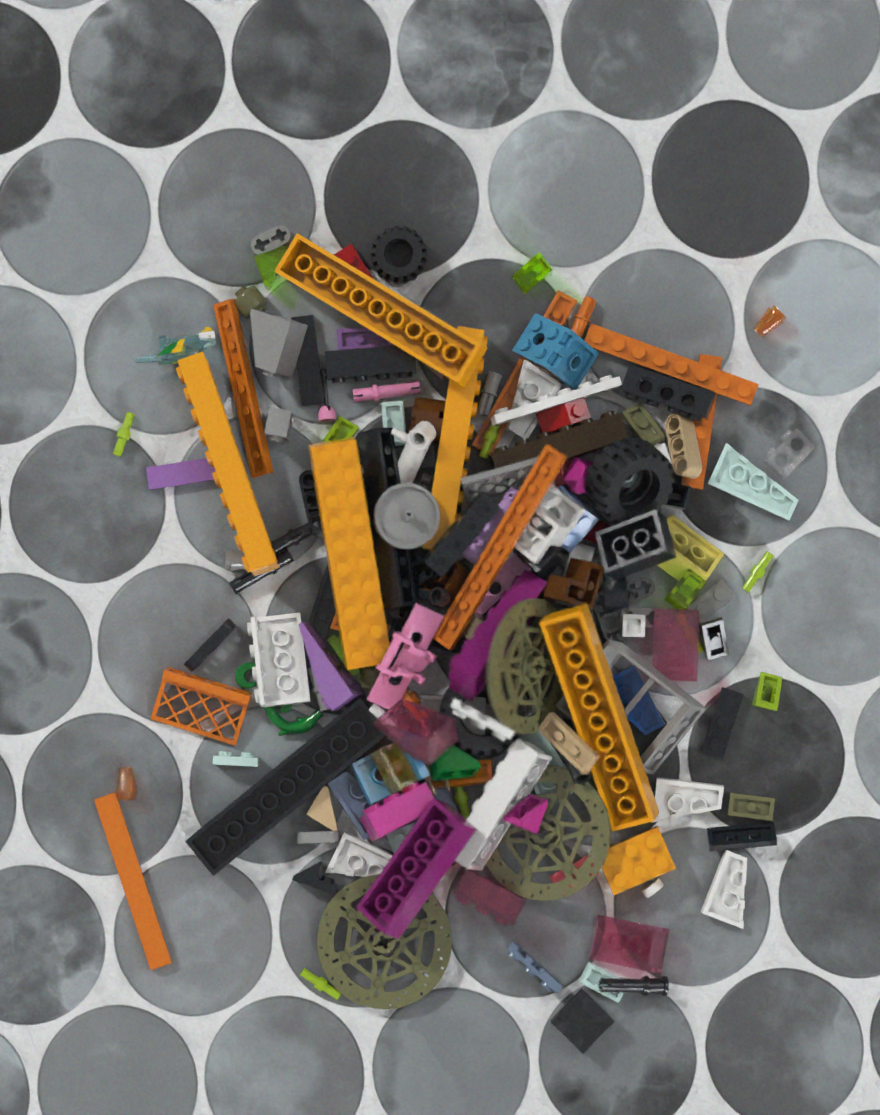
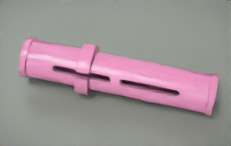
M419 380L383 386L373 384L372 387L352 389L354 403L370 400L379 402V399L419 395L421 394L420 388H413L420 387Z

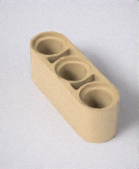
M671 414L665 421V430L673 471L677 475L695 479L702 472V462L694 422L688 417Z

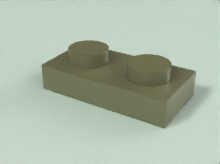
M642 403L622 412V418L636 437L647 440L653 446L664 440L665 435Z
M730 793L727 815L773 821L775 798Z

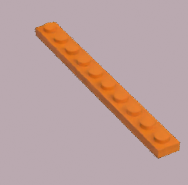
M546 444L440 623L433 639L447 649L453 650L567 459L566 455L552 446Z

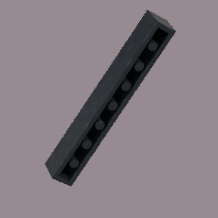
M374 428L358 433L383 609L399 610L415 606L417 598L410 549H399L391 546L381 538L375 527L374 509L376 503L386 490L400 484L394 435L391 434L393 428Z

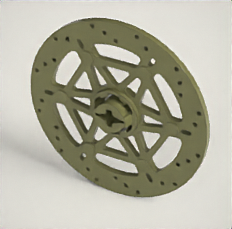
M529 598L522 600L507 612L497 628L489 654L487 678L489 697L493 710L503 726L518 734H531L538 731L539 726L548 713L556 712L558 709L556 704L564 694L541 626L540 628L526 627L525 619L527 617L538 616L543 619L545 615L558 612L552 604L543 599ZM515 629L516 634L504 658L503 654L507 641ZM529 632L536 633V636L532 642L529 637ZM518 645V655L513 657V654ZM545 648L548 659L543 658V652ZM502 672H504L507 690L509 694L508 701H506L503 692L501 679ZM511 673L516 676L514 686L511 678ZM545 675H546V677H545V679H544V681H543V684H542V686H541L540 679H541L542 676H545ZM553 675H555L551 691L546 701L543 702V697L546 693V690L550 684ZM526 691H528L530 700H522ZM519 705H532L533 714L521 717L516 714V710Z
M548 765L537 783H556L558 785L556 792L534 796L551 799L543 818L547 817L546 820L550 822L542 821L538 833L544 830L553 832L541 836L519 827L512 828L511 824L499 844H507L521 865L519 874L514 873L508 867L500 854L498 846L486 863L493 876L505 888L524 898L539 901L562 899L577 893L587 886L601 870L606 860L611 840V826L607 808L596 789L588 781H586V786H584V783H573L568 769ZM571 791L579 796L586 805L591 816L590 822H583L569 802L568 796ZM559 800L560 804L557 815L554 816L550 814V811L555 805V803ZM565 806L576 820L575 823L561 821ZM564 827H576L578 832L564 835ZM593 827H599L597 830H593ZM525 831V839L511 838V834ZM592 835L593 842L589 855L583 865L577 869L573 863L584 837ZM577 837L575 846L569 856L563 841ZM514 843L528 845L524 860L514 847ZM539 844H550V845H549L548 848H543V846H541V845H539ZM558 847L565 859L564 862L553 853ZM534 849L539 852V855L533 864L530 865V858ZM546 854L556 863V866L538 867ZM562 870L565 874L564 880L555 883L541 884L531 880L535 872Z
M374 874L349 883L331 899L319 923L317 950L325 975L342 995L365 1007L395 1009L418 1001L438 984L450 960L452 933L444 908L431 893L428 897L429 902L425 901L422 906L427 917L422 920L414 917L413 922L406 928L417 927L418 930L406 938L402 934L398 939L378 931L373 941L369 942L370 935L376 932L375 929L377 927L359 910H355L351 903L368 892L372 886L369 883L372 882L373 884L380 875ZM340 906L345 907L346 911L342 910ZM344 917L349 922L345 949L341 952H336L334 948L335 929L339 918ZM358 918L371 925L367 932L356 921ZM433 920L437 921L434 924H430V922ZM355 927L364 939L350 946L352 928ZM432 930L435 935V949L429 966H425L420 961L424 933ZM381 936H384L385 939H391L388 942V947H385L384 944H378ZM418 936L417 955L414 956L405 944ZM400 941L399 948L396 947V949L393 951L394 954H392L391 956H385V953H389L390 951H392L395 947L396 942ZM365 945L367 953L354 956L351 954L354 950ZM376 950V951H378L379 953H383V954L377 955V954L374 953L373 951ZM404 951L413 963L409 964L399 959L398 955ZM371 957L373 973L368 972L358 964L357 960ZM334 959H339L338 962H332ZM377 961L386 962L381 976L377 975ZM391 961L406 968L390 976L387 975ZM346 963L352 964L372 980L371 988L367 989L355 983L343 971L342 965ZM413 972L418 977V980L403 989L391 992L384 990L385 982ZM423 972H426L429 976L426 977ZM376 990L379 992L378 997H375Z

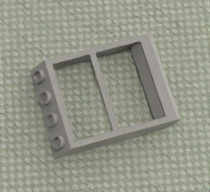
M608 639L602 645L610 669L620 656L623 655L650 676L624 709L626 716L655 681L684 703L641 756L645 772L653 775L704 713L706 708L625 644ZM563 694L556 707L573 720L565 695Z

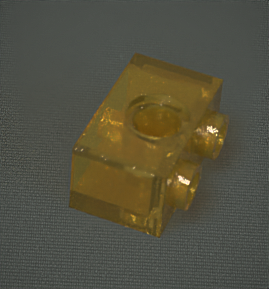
M398 740L371 754L390 794L418 781Z

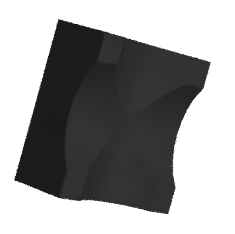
M581 988L550 1022L584 1054L614 1023V1020Z

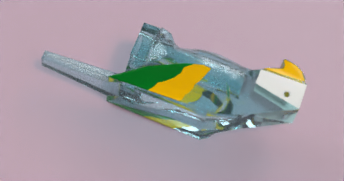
M204 327L203 331L195 335H180L175 338L162 335L159 336L161 349L159 354L134 359L135 363L176 364L178 363L177 360L202 351L204 352L216 344L215 332L210 327Z

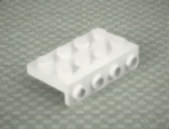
M300 612L257 618L254 616L251 617V622L247 623L248 636H253V644L249 645L250 656L255 658L256 667H252L253 680L258 681V689H254L256 703L260 702L261 708L311 702L304 641L298 625L302 622Z

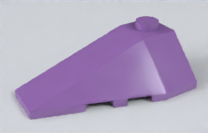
M301 622L298 624L319 693L323 697L321 700L325 707L332 711H339L365 696V692L349 671L345 672L339 667L340 660L338 657L325 650L327 647L326 643L310 623Z

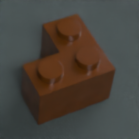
M570 557L565 577L549 575L544 596L573 606L588 604L589 609L593 610L604 568L589 561Z

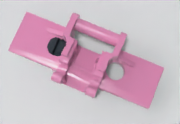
M417 603L415 604L402 631L399 633L394 632L393 641L381 664H378L376 667L381 672L367 697L368 701L395 712L411 679L421 685L423 684L425 678L421 672L427 660L434 663L436 655L427 650L444 617L443 615ZM414 632L421 634V639L417 643H413L411 640ZM404 642L405 644L393 666H390L401 643Z

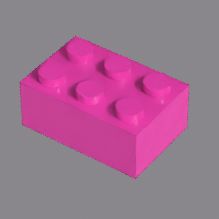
M417 781L402 789L403 795L400 796L397 792L382 800L384 805L380 806L379 803H376L363 811L365 815L360 817V820L372 842L423 814L434 798L426 782L419 785Z

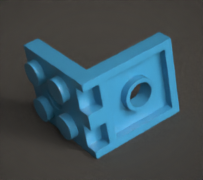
M537 313L534 314L512 349L517 355L550 371L573 390L578 388V385H580L599 354L574 331ZM542 337H545L544 341L541 344H538V341Z
M410 734L350 764L369 805L430 775ZM376 769H381L385 772V779L383 781L376 779Z

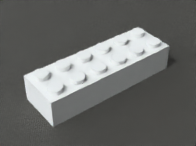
M517 739L516 742L514 741L509 746L507 757L497 765L495 770L497 773L484 786L483 791L485 792L482 797L474 802L472 806L473 811L466 820L477 830L455 859L456 862L466 869L483 870L511 825L503 821V816L531 793L553 758L532 742Z

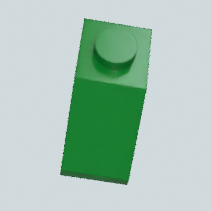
M434 745L426 756L432 781L475 777L481 767L477 760L455 745Z

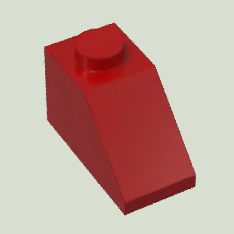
M584 397L535 414L541 433L548 431L551 433L557 431L560 427L570 424L571 426L578 425L580 421L591 418Z

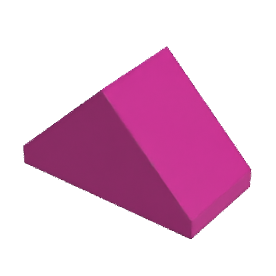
M529 794L503 816V821L538 833L548 800Z

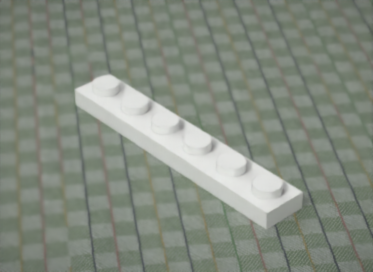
M612 375L600 378V382L593 385L591 381L578 385L579 389L573 391L570 388L558 391V395L551 398L549 394L537 398L538 402L529 404V401H524L516 404L517 408L508 410V407L495 411L496 415L490 418L492 426L526 417L583 397L587 398L616 389L622 385L620 376L612 378Z

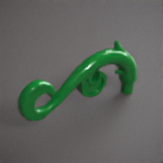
M243 663L236 669L235 680L241 688L251 689L256 686V682L251 683L245 679V674L252 670V667H256L255 663ZM292 704L281 705L280 713L289 712L292 709ZM275 706L264 707L270 721L281 730L278 733L279 736L308 732L317 725L316 722L323 716L317 709L310 716L307 715L305 718L297 717V722H290L283 719L276 712Z

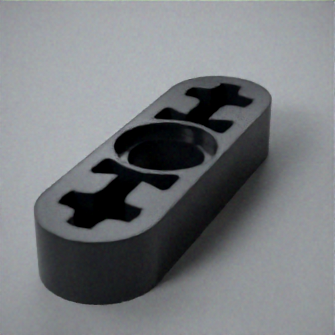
M228 618L184 665L191 672L197 669L231 634L237 625Z

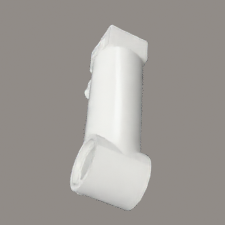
M427 421L418 423L409 434L393 428L391 431L392 435L406 443L398 460L400 484L413 483L429 445L436 437V429Z

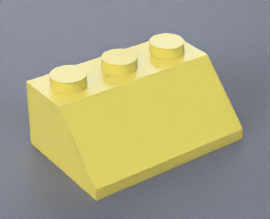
M670 514L667 522L676 558L658 564V566L696 594L711 575L724 553L674 515Z

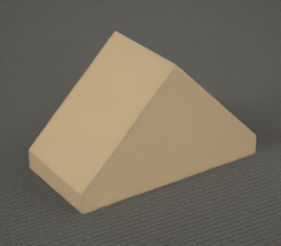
M324 786L306 814L332 831L338 830L329 787Z

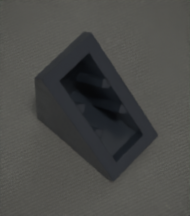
M672 483V494L668 495L669 500L666 505H663L684 511L687 508L692 487Z

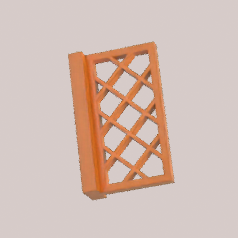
M167 666L164 669L162 682L150 719L236 746L253 693ZM166 683L175 685L179 694L168 698L164 691ZM191 690L197 692L200 698L199 701L192 705L188 703L184 695ZM181 696L186 708L176 712L170 701ZM214 697L219 700L222 707L211 712L206 700ZM167 703L172 715L167 718L158 716L159 707ZM203 703L208 714L197 719L192 707ZM232 704L243 706L241 715L232 718L227 707ZM224 709L229 721L219 726L213 714ZM189 710L194 721L184 724L180 721L178 715ZM210 716L216 728L210 731L203 730L199 722ZM239 719L238 725L236 726L234 721ZM231 723L235 730L234 738L225 737L220 728Z

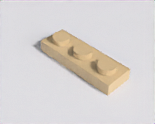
M549 712L538 728V731L582 774H588L600 757L554 712Z

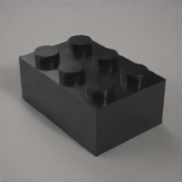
M656 509L595 532L604 572L615 581L676 558L667 518Z

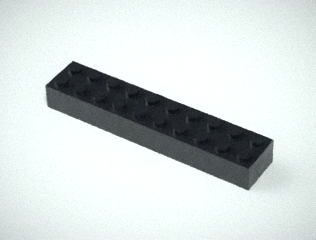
M361 698L358 699L185 840V842L213 876L216 875L389 732L375 715L369 711Z

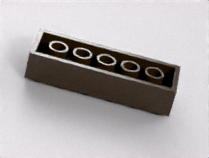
M614 410L601 414L598 420L593 421V418L582 420L579 426L572 428L571 424L558 428V433L551 435L550 431L539 434L536 437L537 440L529 442L527 438L515 442V447L509 449L507 445L494 449V454H491L493 467L497 469L539 457L546 444L566 455L567 459L565 461L602 450L606 446L610 447L613 445L612 442L616 440L623 441V438H628L621 414H615Z

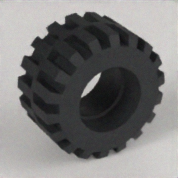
M399 225L391 229L388 227L383 233L380 232L377 235V239H374L372 243L371 261L378 276L384 278L388 283L393 282L397 285L399 283L407 284L408 281L417 279V276L423 272L427 259L426 246L422 237L415 230H410L406 226L402 228ZM395 243H403L409 246L412 251V259L404 267L391 266L386 260L387 249Z

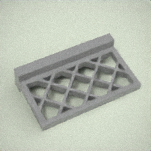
M539 457L461 478L467 504L481 491L498 505L511 486L518 491L520 490Z

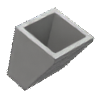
M251 309L250 317L255 367L263 369L262 374L284 379V375L293 376L308 325L273 313Z

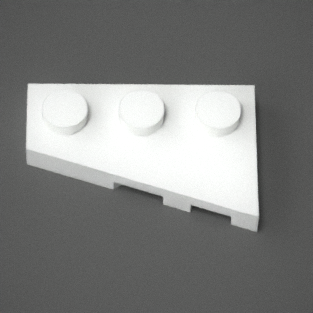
M524 360L511 410L517 408L516 404L524 401H529V404L538 402L537 398L549 394L550 398L554 397L562 384L529 361ZM532 414L508 422L506 428L520 438L527 439L538 421L536 415Z
M455 698L450 706L454 709L453 714L462 719H465L466 716L474 720L472 724L482 730H485L486 727L494 731L492 735L502 741H505L506 738L511 740L515 732Z
M657 777L654 798L659 813L655 821L652 822L721 809L724 785Z
M344 832L325 873L361 877L380 874L394 854L348 832Z
M724 850L701 909L703 914L742 929L744 925L743 909L745 908L744 888L747 873L746 857Z

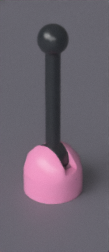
M322 368L320 375L323 380L324 406L318 412V421L333 422L336 421L335 409L328 404L326 368Z

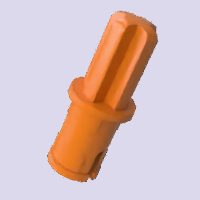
M588 296L584 297L578 314L574 315L576 319L571 328L581 338L587 324L591 322L589 319L597 302L594 298Z

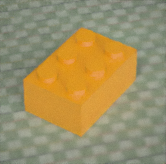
M655 826L611 845L601 869L612 894L616 895L676 869L659 828Z

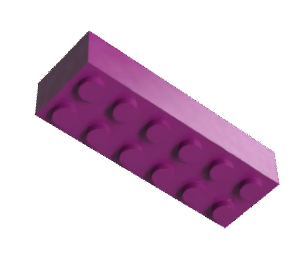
M524 570L520 576L517 575L514 578L511 588L508 592H503L496 608L492 607L489 610L486 621L479 623L472 639L468 638L465 641L462 652L452 658L449 665L451 667V672L448 676L450 679L449 689L470 701L475 699L488 682L489 654L500 622L507 612L522 600L529 598L546 600L544 593L547 582L527 570ZM537 616L527 617L525 619L526 627H529ZM515 629L507 641L503 654L504 658L516 634Z
M433 798L356 908L383 934L399 939L477 829L448 803Z

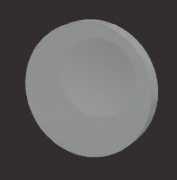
M412 483L397 484L386 490L378 499L374 509V523L377 532L385 542L399 549H414L424 545L434 536L440 522L439 506L433 495L425 488Z

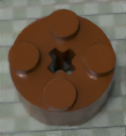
M415 397L409 432L421 421L430 422L436 429V437L430 444L439 445L446 401Z
M457 559L443 577L438 575L435 580L428 579L421 588L430 591L435 587L444 588L450 594L449 604L453 603L471 571L464 562ZM425 563L422 566V572L424 571V568L428 566Z

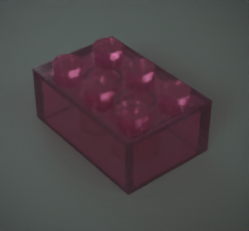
M466 868L453 890L456 900L465 905L471 902L476 905L475 910L486 916L488 913L495 915V920L505 926H508L509 923L514 925L526 902L524 897Z

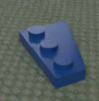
M635 665L613 676L624 709L644 685ZM648 690L626 716L644 735L666 725Z

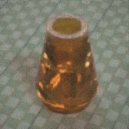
M773 305L771 308L768 307L753 329L763 338L782 325L787 317Z
M119 768L116 788L118 800H135L138 791L133 768Z

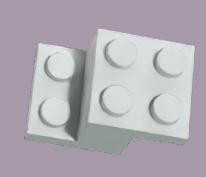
M551 484L514 547L532 562L538 563L550 545L561 547L586 510Z

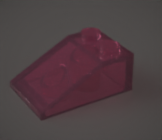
M654 608L652 666L671 681L697 682L699 610Z
M401 699L374 721V726L409 756L429 765L458 741L454 718L405 699Z
M598 915L590 959L661 974L670 929Z

